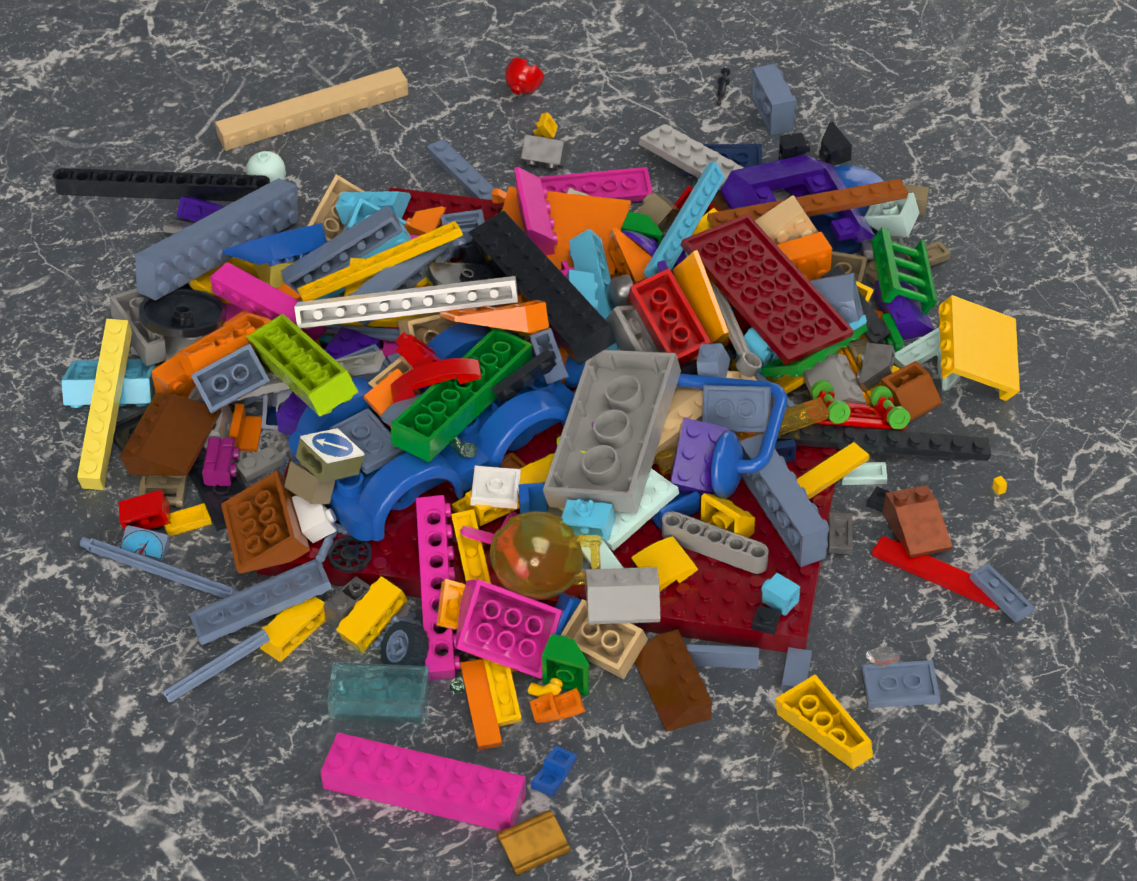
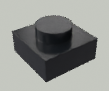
M758 606L752 622V629L775 635L782 611Z

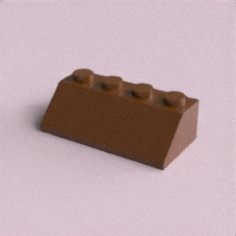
M678 629L654 636L642 648L634 663L665 731L668 732L710 720L712 715L711 698Z

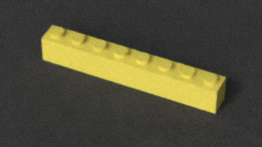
M106 319L77 476L82 489L104 490L132 337V330L128 320Z

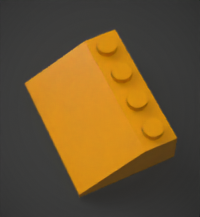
M698 250L693 251L673 269V276L709 337L711 344L722 343L723 347L728 345L729 331Z

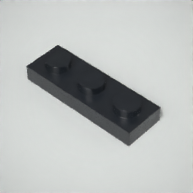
M548 349L544 350L494 386L492 390L499 402L503 404L505 401H509L519 391L531 386L537 378L543 374H548L557 365L553 355Z

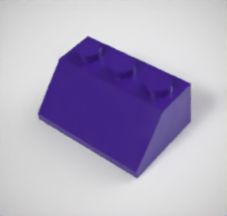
M879 280L875 281L874 301L879 311H883V314L890 313L903 340L922 337L935 330L928 315L922 314L919 301L898 295L890 304L883 302ZM899 281L901 287L915 291L912 286Z

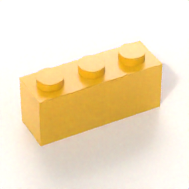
M381 576L377 582L370 586L367 594L356 602L350 614L340 621L336 631L342 640L363 654L391 621V617L396 615L408 600L401 589Z
M314 596L299 605L291 606L278 613L275 619L261 628L266 631L270 640L262 645L260 649L279 662H282L326 621L323 605L325 602Z

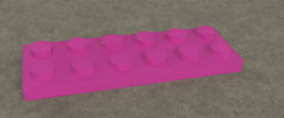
M647 167L539 177L542 186H546V190L552 192L567 193L569 188L588 194V196L631 200V202L643 201L648 194H653Z

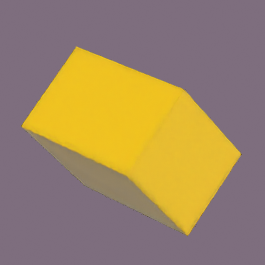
M1002 476L993 479L992 488L997 495L1006 493L1007 482Z

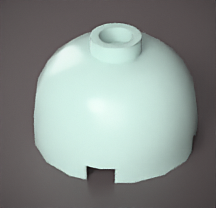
M262 151L250 157L246 165V175L267 176L271 183L278 178L285 180L286 168L284 161L279 155L274 152Z

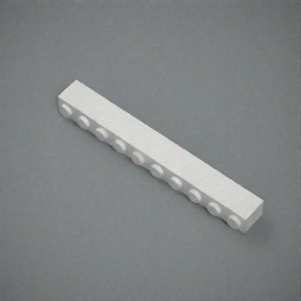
M516 276L297 302L295 305L297 326L299 328L482 307L484 305L518 302Z

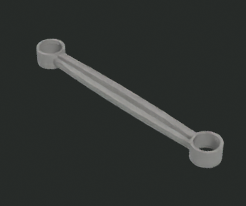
M709 279L729 331V338L739 356L736 367L743 375L753 377L762 366V362L756 354L749 351L727 298Z

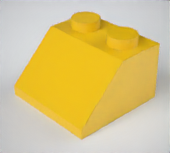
M704 493L701 496V521L747 538L754 533L755 517L749 512L740 509L729 500L718 498L714 494Z

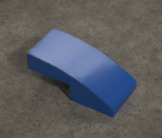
M555 746L544 759L542 769L532 779L531 788L553 797L568 776L577 759V755Z

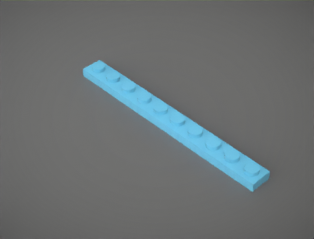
M716 161L708 163L645 268L644 274L646 279L660 273L657 266L659 261L665 260L669 269L673 268L683 250L680 246L682 239L692 235L725 179Z

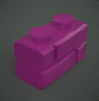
M210 437L208 440L202 471L205 485L216 486L219 484V486H230L232 477L237 476V464H235V461L240 460V447H236L234 438L221 439Z

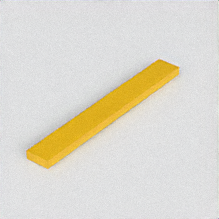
M453 221L299 287L297 290L303 302L312 301L380 272L384 268L394 266L463 236L462 231L456 221Z

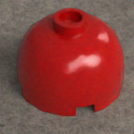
M521 58L511 59L505 70V81L510 87L511 92L516 95L532 94L541 86L545 75L536 65L533 64L531 67L526 64L527 60Z

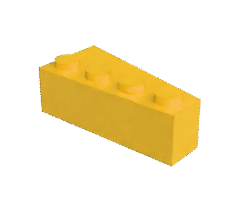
M816 675L811 676L775 698L777 715L850 768L854 769L873 757L872 741Z

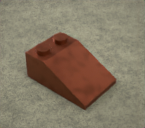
M928 485L887 492L885 494L882 514L910 558L952 550L953 546L937 499Z

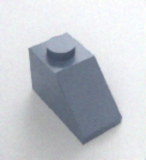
M722 343L701 344L697 359L698 375L726 378L730 357Z

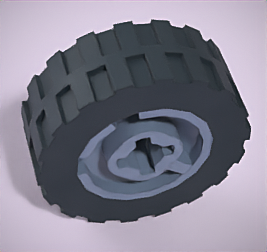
M407 621L393 623L384 634L383 641H381V662H383L384 668L389 672L411 676L413 673H417L420 667L422 668L427 658V652L429 651L427 632L424 631L422 626Z

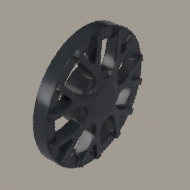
M352 536L340 538L329 548V562L335 569L344 573L360 571L372 559L371 546L367 541H360ZM349 542H356L355 546L349 545ZM341 545L343 548L340 551L336 547ZM365 546L367 548L366 550L359 552V549L361 547ZM332 556H341V558L333 559ZM360 557H367L365 560L359 559ZM343 562L347 563L345 567L340 564ZM355 562L358 564L357 566H351Z

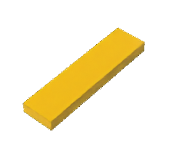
M853 442L799 477L797 483L806 490L808 499H811L867 462L869 454Z

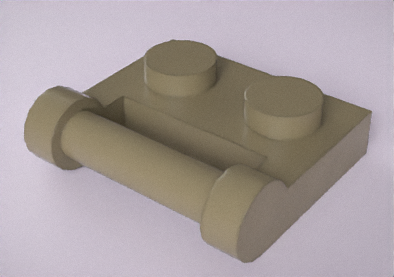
M142 475L138 496L162 490L164 494H176V497H166L170 506L184 508L188 475Z

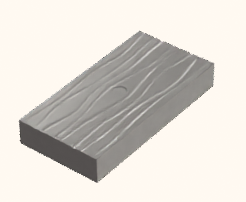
M603 350L586 361L543 488L549 507L565 508L567 499L577 500L579 498L588 502L592 500L597 503L605 502L612 504L614 512H638L681 373L676 353Z

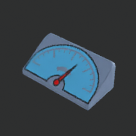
M127 525L120 548L162 562L171 545L167 534Z

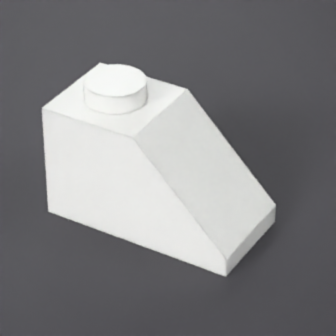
M299 496L292 497L301 531L312 543L337 531L334 523L336 516L332 509H327L323 504H310Z

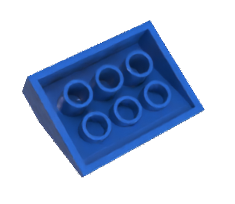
M322 223L261 237L223 249L222 251L225 255L257 265L268 263L270 267L281 264L280 260H282V263L295 260L294 256L296 260H299L306 256L307 253L327 243Z

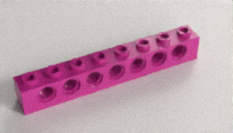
M444 495L416 498L423 628L429 638V651L425 660L426 674L429 681L457 678V670L461 669L460 655H456L455 650L456 633L451 628H447L442 634L436 633L442 627L436 625L438 612L435 611V608L439 606L441 589H433L435 585L442 584V581L445 579L455 581L454 567H450V560H454L453 546H449V538H453L452 526L447 521V517H451L450 503H446ZM433 520H440L436 525L430 524ZM434 541H441L440 545L431 546ZM437 562L443 563L442 566L438 568L432 567L433 564ZM440 650H448V653L444 656L437 655Z

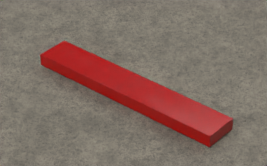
M885 536L881 537L872 550V556L992 609L998 611L1000 608L969 579L970 573L929 555L910 558L901 543Z

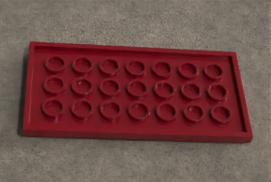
M749 214L682 239L680 246L690 255L693 251L698 250L708 278L785 365L852 337L854 330Z

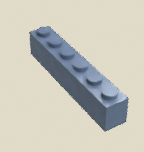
M389 205L383 207L281 270L284 283L299 294L297 290L299 287L350 265L351 258H361L402 233L403 230L398 218Z
M453 241L394 266L384 268L348 296L416 287L421 280L426 278L425 270L431 263H446L453 257ZM365 320L358 322L363 324L364 326H367L373 320Z

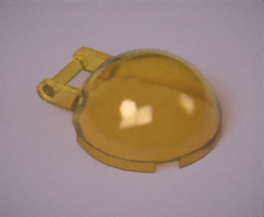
M533 511L522 513L508 519V523L501 530L496 531L490 548L492 568L498 581L507 590L536 601L547 600L562 594L573 584H585L586 572H581L583 565L581 547H590L591 569H601L599 546L602 545V538L598 535L576 536L574 531L563 522V518L548 512Z

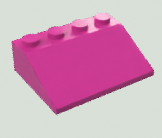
M479 579L467 580L460 602L455 648L542 679V653L551 633L555 634L562 610Z

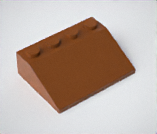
M278 470L221 504L236 569L239 574L292 562L310 551L307 537L301 531L292 497L296 495L284 487L286 477Z

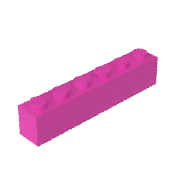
M228 262L210 276L212 291L217 296L225 298L233 305L245 309L248 313L271 319V321L284 314L297 325L295 305L300 301ZM326 325L300 328L313 341H316L327 331Z

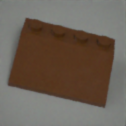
M156 393L120 455L129 474L187 476L218 420L221 410L219 409L211 414L204 403L174 393Z

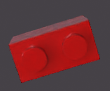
M162 490L119 501V522L124 530L127 525L150 530L171 524L170 503Z

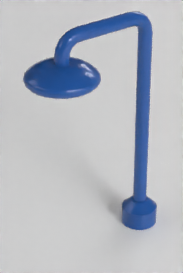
M570 355L568 356L565 365L568 377L565 378L567 387H578L586 361L578 365ZM680 374L676 387L703 389V385L771 387V396L774 398V403L759 453L755 458L744 460L742 445L734 432L730 430L724 431L717 439L711 464V483L714 494L718 498L727 499L738 487L742 474L760 471L770 462L787 408V394L778 384L767 381Z

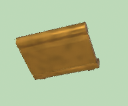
M551 809L495 834L516 876L571 852L570 846Z

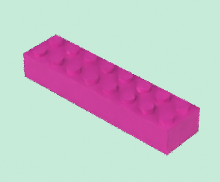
M337 733L321 770L323 789L499 831L515 825L526 796L525 776L342 733Z

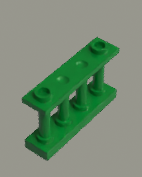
M881 227L871 240L882 301L890 304L898 295L919 301L922 314L926 315L936 305L937 296L925 241L920 240L915 248L892 242L889 229ZM893 251L911 256L912 262L895 257ZM896 266L914 271L915 277L898 272ZM899 281L917 286L918 292L901 287Z

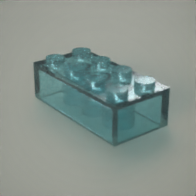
M333 662L327 697L329 718L426 723L431 684L429 666Z

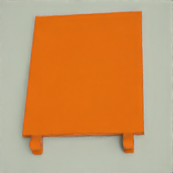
M508 187L507 192L494 188L491 193L493 196L492 202L495 204L504 202L502 211H505L524 231L516 187ZM547 191L548 198L545 199V202L549 201L551 214H548V216L553 217L554 229H552V233L556 232L558 245H554L555 254L546 256L559 270H561L562 261H566L569 268H573L574 262L569 253L571 250L569 240L590 229L602 240L610 278L613 279L616 267L607 249L611 229L616 227L621 231L622 224L630 210L631 200Z

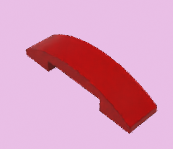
M467 358L439 360L414 368L391 384L393 403L416 397V389L457 378L459 384L480 379L482 377L479 361Z

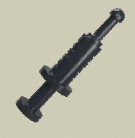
M728 68L721 69L722 76L717 80L719 84L717 105L722 104V97L725 96L726 87L730 84V79L727 76L730 75L731 71Z

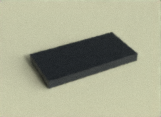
M203 459L194 462L188 475L200 499L205 504L216 530L220 531L227 528L221 504L245 490L246 486L238 470L237 476L232 477L230 486H219V484L216 486L205 485L202 473L205 461Z

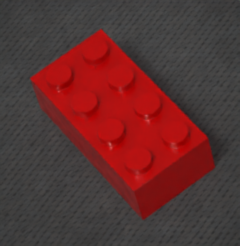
M669 268L630 286L628 297L660 353H676L678 363L682 365L698 357L701 344H711L709 337Z

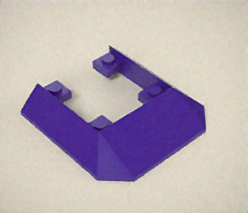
M801 155L732 170L720 192L729 208L735 209L777 201L771 191L805 184L811 195L845 189L846 187L832 164L807 155ZM859 208L837 211L841 219L831 221L830 228L838 241L853 238L857 243L873 239L875 236Z

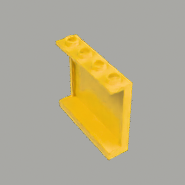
M951 295L939 305L938 309L942 378L945 379L950 374L955 373L999 389V399L1009 400L1020 391L1016 319Z

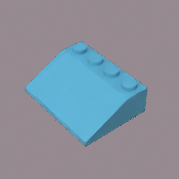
M127 359L119 407L126 406L127 404L146 406L151 402L155 392L151 371L158 367V363L146 367L142 359ZM99 360L71 362L61 380L64 405H70L72 408L91 405Z

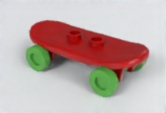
M819 380L811 387V396L815 402L808 404L804 410V415L809 421L821 425L906 431L907 424L910 421V414L904 407L894 406L893 394L886 386H878L871 392L870 401L875 406L873 407L869 404L844 402L841 400L835 401L832 385L826 380Z

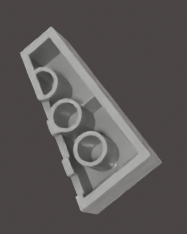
M136 288L110 297L111 316L113 319L129 321L132 330L130 344L147 367L166 360L165 339L163 335L156 334L141 324L139 320V306L147 296L138 293Z

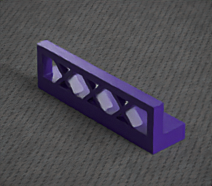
M181 196L177 217L197 222L226 206L194 197Z

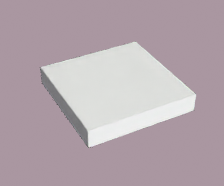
M475 466L471 505H491V507L517 509L521 469Z

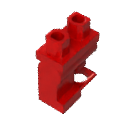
M403 332L395 341L399 346L396 350L397 353L404 357L413 369L440 360L439 357L434 355L436 352L412 334L408 335Z

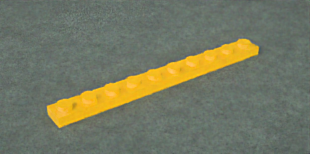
M474 509L451 514L466 582L467 580L479 579L491 584L482 542L467 538L460 532L463 526L478 529ZM484 659L498 726L522 722L510 668Z

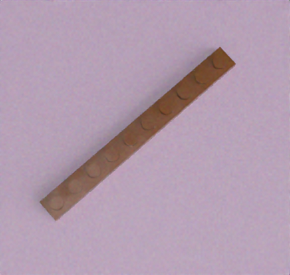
M894 179L796 197V200L807 216L810 217L907 199L908 191L901 179ZM785 200L708 213L707 221L711 228L749 214L755 221Z

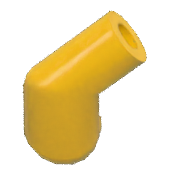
M552 678L550 683L545 686L532 682L529 686L528 694L541 697L552 693L555 697L562 691L563 683L558 678Z

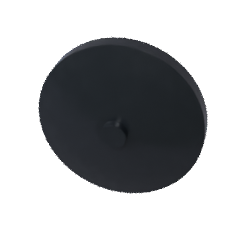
M176 289L158 300L149 297L145 298L139 306V320L145 328L159 335L174 338L200 337L208 335L224 325L226 321V307L219 298L209 293L192 289Z

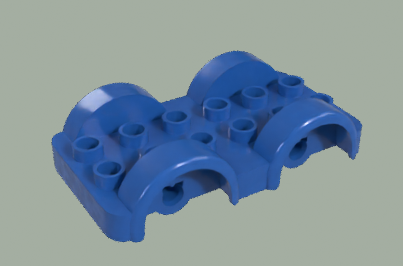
M459 323L439 333L427 345L436 352L434 355L439 357L440 360L462 358L491 329L488 326ZM503 330V331H505V332H507V333H509V334H512V335L516 336V335H515L514 333H512V332ZM532 352V359H533V358L536 357V355ZM542 375L531 386L519 391L509 401L501 404L496 398L430 462L405 451V454L400 455L367 475L360 468L359 475L335 480L330 504H325L328 509H332L336 519L355 539L360 541H380L384 538V525L391 509L402 510L416 501L420 494L447 480L454 487L456 497L461 499L464 492L473 486L475 466L501 468V462L506 450L515 451L522 448L534 435L559 422L565 425L575 395L560 380L547 384L544 375ZM351 378L358 393L353 395L349 401L342 402L326 415L319 417L309 406L305 409L297 424L296 431L288 439L291 461H299L295 456L301 436L330 430V427L367 408L372 411L391 433V428L387 423H384L375 410L363 399L364 395L373 389L368 384L371 381L370 379ZM431 386L419 388L418 390L423 394Z

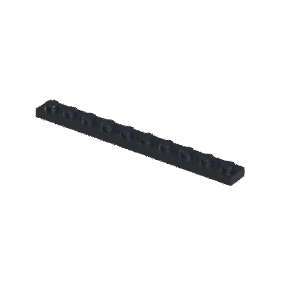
M783 421L777 442L794 439L797 446L844 449L855 442L864 451L986 461H989L991 457L989 440L983 437Z

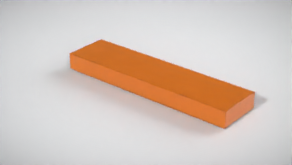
M484 659L462 662L460 667L478 750L500 747L502 746V740Z

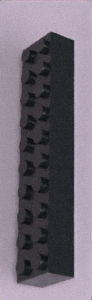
M505 211L500 212L468 232L476 252L500 278L516 276L517 291L522 297V303L533 300H540L546 303L548 329L551 328L555 340L578 365H581L616 343L610 324Z

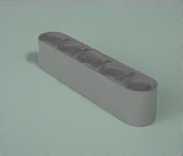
M667 512L662 517V537L664 539L673 536L681 547L752 573H762L767 569L768 548L763 543L678 512Z

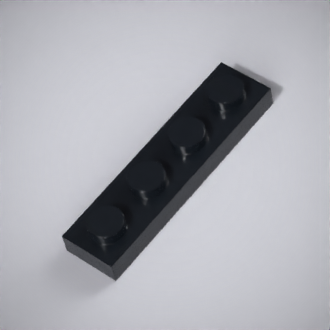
M837 265L820 279L843 275L845 272ZM858 290L863 315L866 316L868 331L863 333V335L870 343L877 344L887 337L891 331Z

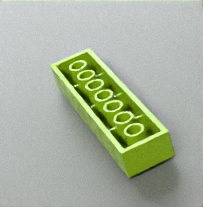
M281 314L246 336L257 357L319 417L330 413L336 406L342 402L349 401L353 395L358 393L348 371L284 314Z

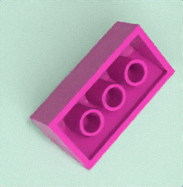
M516 167L514 168L516 194L524 232L545 255L555 254L554 245H558L556 232L552 233V229H554L553 217L548 216V214H551L549 201L545 202V199L548 198L546 186H542L539 177Z

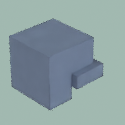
M482 209L440 215L442 226L456 221L463 234L461 237L468 242L471 241L468 232L485 222ZM459 249L453 251L452 258L461 257Z

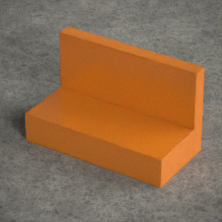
M235 404L229 438L235 439L236 447H240V451H258L262 431V417L246 416L244 404Z

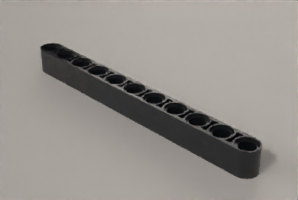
M60 168L53 173L56 192L60 195L177 200H180L182 196L194 197L205 201L235 202L270 183L269 177L263 175Z

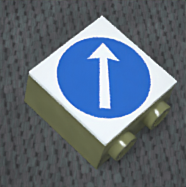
M336 428L301 436L295 457L323 483L359 475L365 453Z

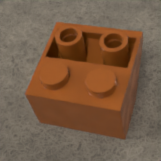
M917 361L881 379V386H886L893 394L894 406H902L909 412V422L942 405L941 398L930 373Z

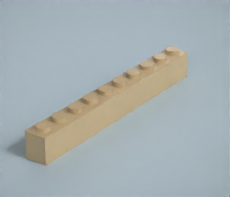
M395 67L216 121L217 137L225 151L407 96V79L400 68Z

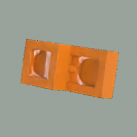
M577 688L556 697L549 693L530 701L536 723L557 721L585 712L583 701Z

